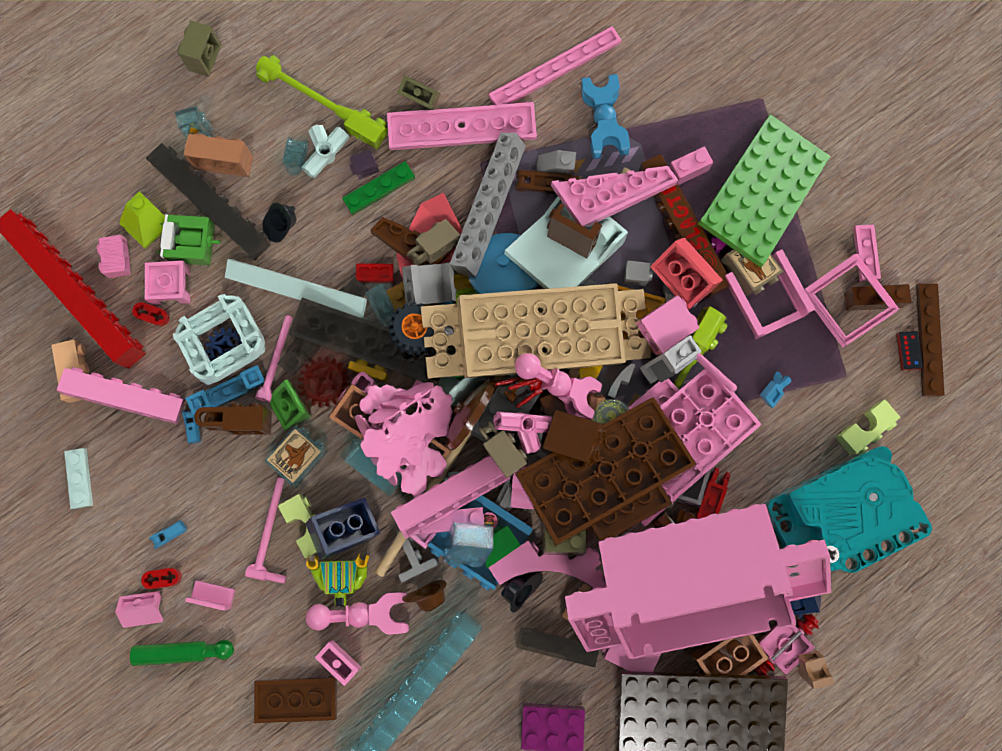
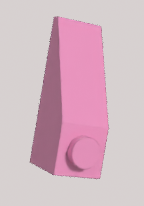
M483 507L455 510L422 529L420 534L485 527Z

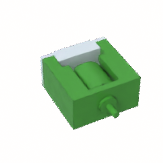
M165 215V222L160 223V225H163L161 252H157L160 253V257L166 262L184 261L186 264L210 265L213 244H221L220 240H213L215 224L209 217Z

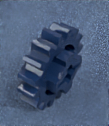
M230 327L228 331L221 328V333L214 331L215 336L208 337L211 343L205 344L209 347L205 352L211 355L209 360L213 361L218 358L215 350L221 356L230 351L231 348L237 347L234 344V338L238 341L239 345L242 344L241 337L237 330L234 332ZM228 346L231 347L230 349H226L225 351L222 349V348H228Z

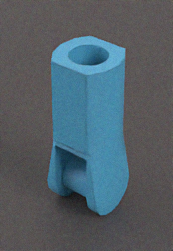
M183 410L182 415L187 443L201 442L199 426L195 423L191 410ZM189 418H193L194 422L189 423Z
M179 520L149 537V540L153 541L155 545L153 548L158 549L186 532L187 528ZM164 535L165 540L162 541L159 536Z

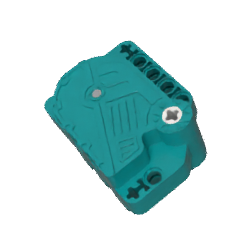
M885 446L870 449L840 465L830 467L820 474L774 495L773 498L764 503L766 504L773 530L783 549L788 545L798 546L806 544L811 540H825L830 554V571L838 570L845 573H856L920 541L931 534L932 525L921 505L914 501L913 489L904 475L905 473L898 466L890 463L892 453ZM774 505H777L778 508H776L775 511H772L771 508H773ZM782 521H785L788 525L785 532L780 527ZM900 532H902L904 535V540L902 542L899 540ZM882 541H885L887 545L885 551L881 548ZM865 550L869 552V558L867 560H865L863 556V552ZM848 558L852 562V566L849 569L845 565Z

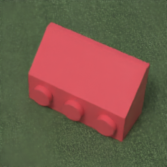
M686 238L675 241L650 266L675 296L679 295L680 298L685 300L688 310L723 281Z

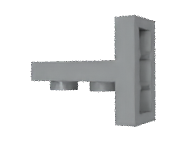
M410 537L406 539L402 546L412 569L398 575L401 583L439 565L436 558L421 564L420 560L423 559L418 548L414 549L412 545L414 540Z

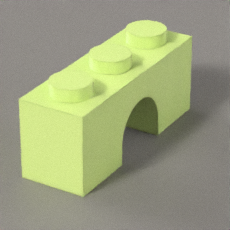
M885 399L877 402L864 413L870 422L868 431L862 430L855 423L849 425L835 437L850 455L864 453L868 449L867 445L870 442H877L883 437L882 432L885 430L889 431L897 425L896 421L901 417Z
M301 494L278 505L286 523L291 524L297 520H302L306 523L310 517L316 515L312 514L310 510L312 505L307 496L303 497ZM306 527L305 535L296 540L303 556L310 558L317 554V551Z

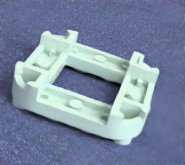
M219 295L220 301L188 319L185 316L178 320L180 324L176 332L173 333V338L178 343L190 367V372L207 385L220 381L254 361L265 352L264 337L248 307L238 296ZM231 318L241 337L242 344L210 362L198 336Z

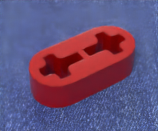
M144 302L136 303L132 308L134 317L141 321L160 327L165 326L169 322V314L161 308ZM140 309H141V310L144 309V310H146V311L149 312V313H148V315H147V314H144V313L140 314V313H139V310H140ZM154 314L158 316L162 315L163 319L158 320L153 316Z
M176 568L152 570L142 575L141 583L147 589L174 586L181 581L182 575ZM172 573L176 577L175 579H172L171 583L170 579L164 580V576H168ZM151 575L152 577H159V581L152 583L147 580Z

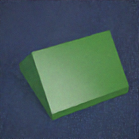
M284 380L271 393L273 395L269 404L285 431L311 417L295 386L289 380Z

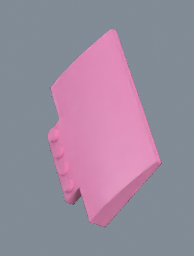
M705 368L680 390L669 378L663 382L659 381L627 408V410H630L654 397L697 464L690 471L662 486L671 502H674L762 425L738 396L726 388ZM663 510L659 511L658 513L652 515L651 517L645 519L640 523L643 526H646Z

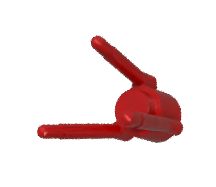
M517 377L495 382V385L519 382L522 378ZM537 378L527 379L508 387V390L527 385L530 391L534 390L533 393L518 403L516 408H520L536 395L543 393L541 380Z

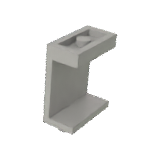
M450 262L402 267L405 299L408 306L412 302L420 305V303L431 304L456 301V288L453 279L454 269L449 265Z
M690 335L664 353L657 355L640 367L649 383L652 384L658 378L651 369V365L663 360L670 372H673L702 351Z

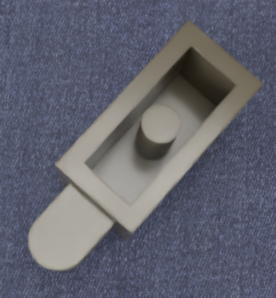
M446 219L442 222H437L429 231L423 232L417 237L416 247L407 253V257L414 261V265H420L424 261L432 264L457 246L460 234Z
M488 421L485 427L478 428L487 441L483 446L507 479L527 464L525 460L528 458L521 448L519 450L516 449L513 444L516 441L509 432L505 433L503 430L498 433L493 424ZM493 431L496 436L489 439L487 434Z

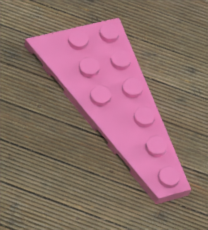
M668 166L648 168L641 172L627 171L626 174H602L588 176L587 179L580 180L572 178L565 182L557 180L552 181L551 186L575 222L586 228L595 222H599L677 185L678 179Z

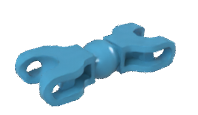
M617 74L609 75L608 84L602 88L594 86L590 77L582 78V99L586 105L593 108V118L597 125V129L591 135L590 143L593 159L601 158L602 148L607 145L617 147L621 156L629 155L630 142L628 131L617 124V114L613 107V104L619 97L620 90Z

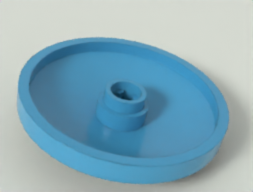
M501 233L491 236L477 276H468L470 284L477 294L535 290L538 286V283L504 254L505 249L521 235Z

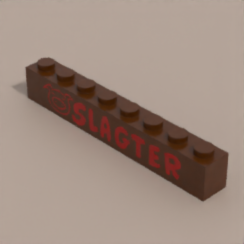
M659 154L642 162L638 172L645 171L648 168L668 165L662 154ZM678 183L651 196L656 201L657 210L665 217L664 222L667 228L672 230L674 241L686 238L723 280L707 295L708 298L729 289L730 285L725 277L727 272L704 230L698 224L699 221Z

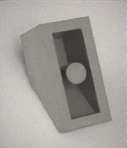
M556 150L538 155L536 171L573 175L576 152Z

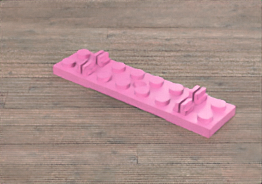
M534 102L387 113L390 150L497 143L501 132L517 133L522 141L537 140ZM464 123L465 127L460 128L458 125Z

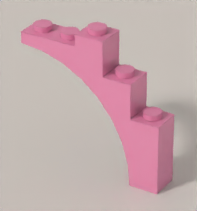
M526 541L489 567L499 585L515 576L528 572L553 571L573 576L587 583L591 588L607 587L604 582V574L600 569H595L601 564L599 561L601 556L595 548L591 549V547L586 548V553L583 556H574L569 559L568 555L542 554L538 556L537 553L540 551L535 543Z

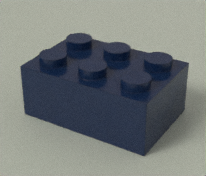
M365 497L312 516L305 523L320 560L371 541L381 534Z

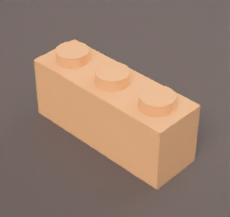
M73 339L51 345L58 384L64 368L71 370L72 367L84 370L83 373L85 374L89 373V366L85 362L84 356L86 355V349L81 342ZM60 394L61 400L68 403L81 400Z

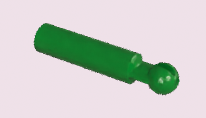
M221 640L216 644L194 641L134 645L130 650V663L132 666L203 662L208 657L226 660L232 656L234 646L228 640Z

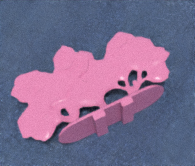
M427 382L416 385L407 391H399L395 394L396 398L394 400H386L381 403V408L368 418V421L372 424L384 422L380 430H366L364 441L360 444L366 457H378L377 475L383 476L385 479L392 477L399 470L402 458H406L410 465H421L422 452L426 447L424 436L427 432L436 437L447 436L453 414L450 407L453 400L452 395L445 394L441 386L436 385L434 387L433 383ZM431 391L429 398H423V396ZM417 401L418 407L416 412L412 415L406 414L405 409ZM422 402L424 405L427 402L432 408L430 410L425 409ZM401 412V416L396 423L393 424L389 421V419ZM386 428L388 429V432H389L388 435L385 434V429H386Z
M387 384L381 388L377 385L368 386V395L361 399L360 409L365 414L372 415L374 409L379 410L381 408V403L386 400L392 401L396 398V393L407 390L396 389L394 386ZM401 412L389 419V421L393 424L396 423L401 416ZM361 415L355 416L357 426L363 437L368 429H382L381 426L384 422H381L379 425L371 424L370 426ZM386 428V429H385V433L388 435L389 432H388V429ZM428 432L424 436L426 447L422 452L421 465H410L406 458H402L399 470L397 471L402 475V492L412 493L414 497L426 490L428 475L431 477H442L447 465L446 460L439 451L428 447L432 439L435 438V436ZM371 457L373 464L377 465L378 457ZM403 465L407 466L405 469L400 468ZM396 474L387 479L392 485H397Z

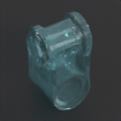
M288 137L286 141L283 164L290 175H298L302 171L301 167L308 152L307 140L302 142ZM296 162L295 165L289 166L290 163Z

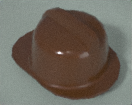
M444 580L433 581L420 589L406 594L402 597V601L407 603L416 602L421 610L432 611L445 602L444 589L447 583Z

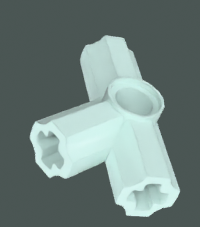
M315 125L308 130L316 151L301 168L311 178L315 179L327 164H331L335 160L337 152L350 139L349 135L340 127H336L329 136H327L323 125Z

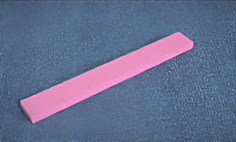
M613 26L489 93L488 97L493 105L512 104L621 44L622 40Z

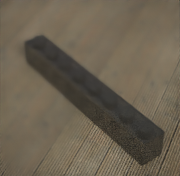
M161 143L146 157L147 161L256 261L271 246L267 241L269 237L262 230L258 232L254 228L256 225L248 217L244 219L241 216L243 213L235 205L231 207L228 204L230 201L222 193L218 195L215 192L217 189L209 181L205 183L202 180L204 177L196 169L194 171L189 169L191 165L184 158L179 159L176 157L178 153L171 146L167 148Z

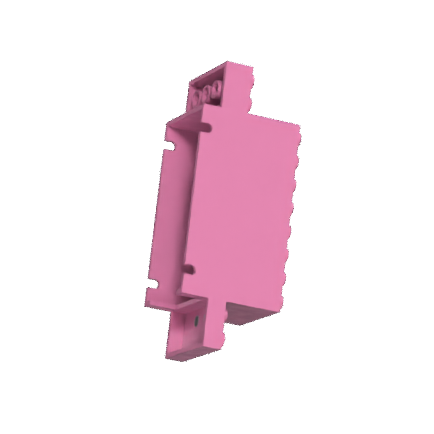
M754 504L749 508L732 509L727 513L710 514L705 518L689 519L683 523H671L665 527L649 528L643 532L627 533L621 537H609L599 541L607 587H596L591 591L583 593L574 592L569 596H565L569 622L586 652L623 645L630 660L645 657V647L648 645L652 646L654 654L770 631V620H776L779 629L795 626L796 620L790 601L831 593L830 554L825 540H811L806 544L798 546L788 545L784 549H779L766 504Z

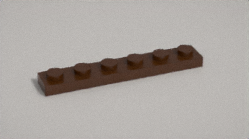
M919 283L916 285L919 343L923 365L921 369L922 396L942 397L945 396L938 284Z

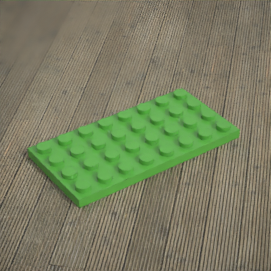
M770 114L698 224L741 255L762 267L830 156Z

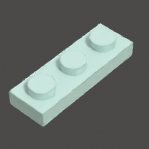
M80 448L64 451L70 509L93 506L87 449Z

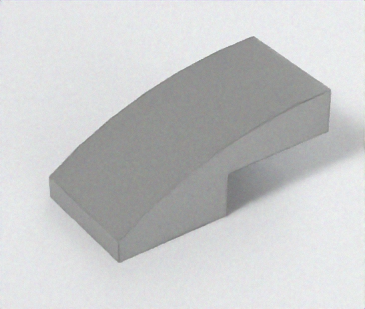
M630 364L620 373L609 389L606 399H615L620 384L627 386L635 364Z

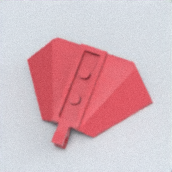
M444 192L421 203L408 229L426 233L435 223L446 219L460 236L463 231ZM456 247L453 248V251L441 264L451 262ZM397 253L401 278H403L402 267L413 264Z

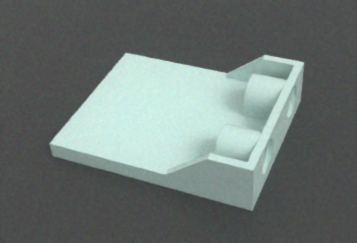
M557 197L546 213L505 249L504 254L544 289L577 287L624 244L628 231L611 217L597 222L602 225L596 246L586 259L547 237L549 230L547 225L551 220L549 215L554 208L557 209L560 204H563L560 198ZM564 206L562 216L575 222ZM593 225L586 227V229L590 230Z

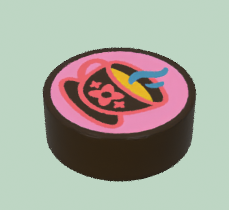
M491 511L484 512L485 527L482 529L493 531L497 528L499 519Z

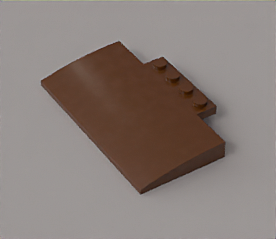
M654 397L603 424L606 435L604 440L600 442L598 448L599 457L594 461L593 465L553 452L515 473L555 547L590 527L599 541L609 537H616L672 504L662 486L690 471L697 464Z

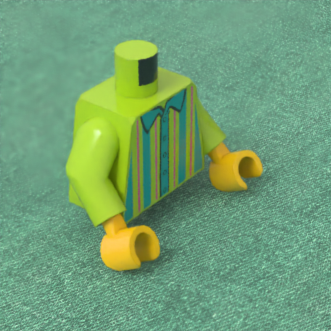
M358 554L355 561L320 562V565L318 564L319 556L315 555L314 562L310 561L309 557H307L306 566L311 570L312 576L320 590L324 591L325 594H334V606H346V594L356 593V590L361 588L367 578L369 555H366L365 560L360 559V554Z

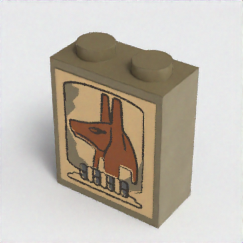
M732 250L721 259L730 273L733 272L747 297L752 293L756 296L765 290L763 286L766 284L773 285L780 280L778 276L783 273V270L771 254L762 267H759L736 250Z

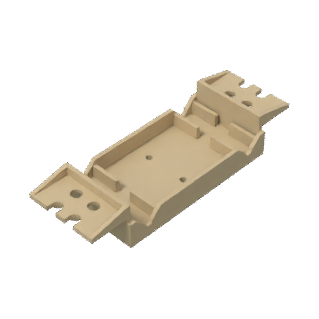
M616 283L460 295L457 298V304L422 306V327H430L434 330L433 336L424 337L425 348L433 347L436 350L435 356L426 357L427 378L464 376L466 379L517 374L515 362L524 353H531L537 356L541 367L546 370L619 365L629 360L651 358L650 345L645 338L639 337V328L635 324V322L640 320L636 317V312L646 309L644 290L618 291ZM538 308H542L543 312L539 313ZM620 312L625 313L626 318L624 321H621ZM446 326L453 327L454 332L452 335H447L444 332ZM622 331H625L628 334L626 340H623ZM448 346L455 347L456 352L454 355H449L446 352ZM543 347L547 349L546 353L542 352Z

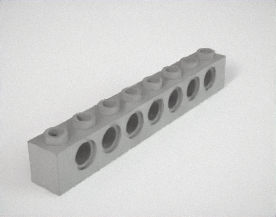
M500 133L449 265L462 276L476 277L526 147L517 133Z

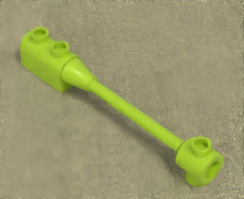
M271 55L270 58L262 56L256 65V76L261 81L268 83L270 80L275 81L279 78L334 111L336 115L345 121L346 132L376 150L379 148L388 132V128L385 127L387 123L381 118H377L376 121L371 119V113L366 109L358 111L333 103L284 74L282 66L279 64L281 61L274 55Z
M711 306L703 307L697 318V324L700 328L690 334L702 351L700 352L701 355L709 349L713 350L717 346L718 340L715 337L718 332L722 334L728 325L724 322L726 316ZM696 360L680 371L674 382L678 390L692 366L697 363Z

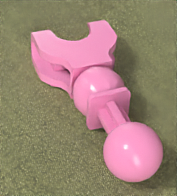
M524 353L516 359L515 371L518 376L523 379L537 378L541 380V388L548 389L552 395L558 396L564 402L568 414L588 420L593 419L594 410L587 403V394L601 392L602 384L593 377L570 378L565 372L559 371L557 368L546 370L541 367L538 357L531 353Z
M386 593L378 602L369 604V606L363 602H356L351 606L346 605V610H329L325 605L316 604L308 609L305 617L306 623L311 629L317 631L325 629L330 623L346 622V627L351 625L355 628H362L367 624L376 625L382 632L389 635L406 633L409 631V625L405 622L394 621L390 616V608L394 604L404 603L402 597L407 593Z

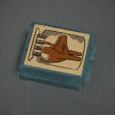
M295 425L264 460L284 480L296 488L328 453L324 450L326 446L318 439L314 441L310 437L312 433L304 426L299 428Z

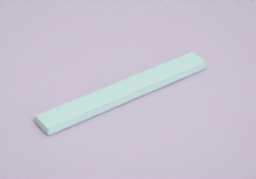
M227 260L225 278L358 318L364 317L366 298L237 260Z

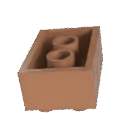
M200 133L195 135L188 134L184 156L194 169L249 177L253 155L242 140L236 138L227 140L220 136L207 137Z
M753 634L703 644L690 653L703 674L746 675L769 659Z

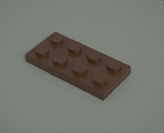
M335 677L254 681V723L329 721L337 719V679Z

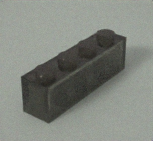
M520 625L516 641V648L596 667L599 650L586 652L581 641Z

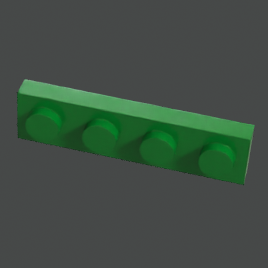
M406 161L346 195L342 200L353 216L416 178Z

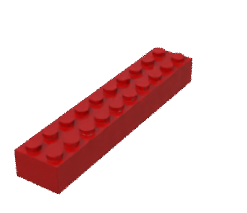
M12 209L1 216L0 233L110 359L127 369L139 361L146 354L142 350L144 346L137 339H133L130 336L132 334L125 325L122 326L118 322L120 319L112 311L109 312L106 309L108 307L101 298L98 299L94 295L96 293L94 289L83 282L84 278L77 271L74 272L71 269V263L59 255L61 252L54 245H50L47 242L49 240L48 237L36 229L37 225L30 218L27 219L21 212L17 214Z

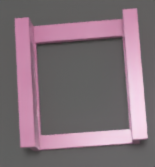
M783 250L775 252L773 258L783 270V273L778 277L797 312L765 327L761 326L733 272L725 275L730 285L729 289L749 324L755 340L797 321L815 310Z
M858 254L852 255L805 288L815 308V312L842 348L899 310L898 306ZM856 266L888 308L846 336L815 293Z

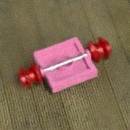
M803 614L805 618L803 621L797 619L798 628L790 626L779 629L777 623L758 641L769 660L753 669L758 676H768L767 673L769 671L775 672L773 664L783 674L787 675L799 663L798 655L809 653L815 648L804 636V634L813 635L811 631L813 628L819 629L817 625L819 621L812 614Z

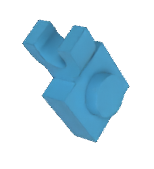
M780 372L775 373L774 381L771 380L760 394L766 405L774 408L784 395L782 391L784 387L792 381L787 375L782 379L783 376Z

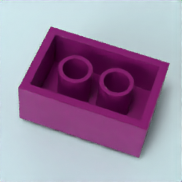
M523 703L521 750L583 751L584 707Z

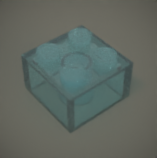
M453 522L444 539L443 562H448L452 565L466 564L471 567L483 566L493 550V527Z

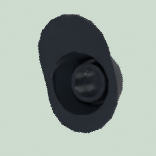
M277 202L270 206L262 224L264 234L271 242H281L289 230L296 224L297 219L294 212L296 208L294 206L282 205Z
M537 573L529 579L515 577L507 583L501 595L511 604V612H517L525 601L538 589L542 583L543 574Z

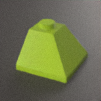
M139 191L125 204L119 224L146 249L162 234L163 225H160V223L165 222V216Z

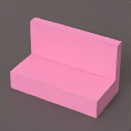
M195 581L192 596L186 597L185 602L223 611L231 609L236 589Z
M159 591L119 597L115 613L122 627L163 622V617L159 611L161 594Z

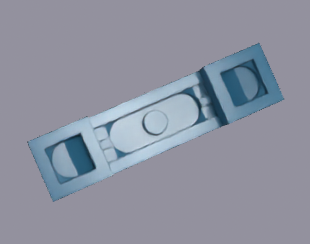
M258 365L241 372L235 378L209 390H201L185 399L194 416L197 409L225 405L264 384L265 380Z

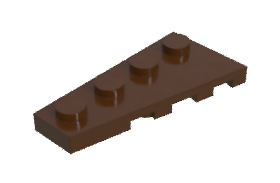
M382 217L371 229V234L413 264L414 261L407 257V253L416 247V239L421 233L415 230H408L405 226ZM453 249L445 255H443L442 257H440L432 264H429L427 261H424L418 266L441 264V262L453 251Z

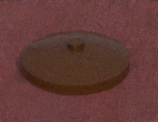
M486 379L467 396L463 403L461 401L458 402L454 409L456 414L448 430L446 447L455 450L470 433L494 392V382Z

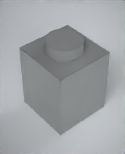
M627 260L623 284L646 286L652 280L653 275L650 263Z

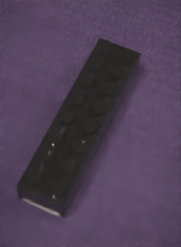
M302 297L289 331V335L292 338L423 383L431 382L434 384V387L439 384L440 378H427L426 357L435 356L436 350L433 347H430L425 353L424 351L421 352L420 355H416V353L408 355V352L402 353L399 348L394 346V342H391L389 327ZM446 348V352L448 354L450 352V349Z

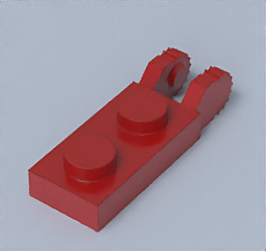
M715 467L713 469L695 518L700 519L710 514H719L728 489L727 485L731 473L726 472L723 475L721 485L715 483L719 475V468Z

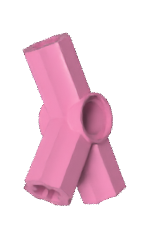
M497 411L493 419L495 429L517 431L523 451L527 454L540 450L541 444L537 433H548L552 422L551 416L525 414L522 412Z

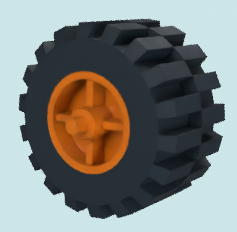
M412 302L409 306L406 303L403 305V308L399 307L396 309V313H393L389 324L391 342H394V346L399 348L402 353L408 352V355H412V353L420 355L421 352L424 351L425 353L430 348H425L424 337L433 336L434 330L430 327H422L421 307L424 306L422 303H420V306L416 305V302Z

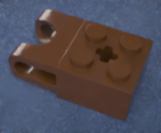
M237 403L230 404V407H202L197 409L194 415L195 423L198 426L211 431H224L232 435H271L272 412L259 403H251L249 407ZM203 413H206L204 422H202L201 416Z

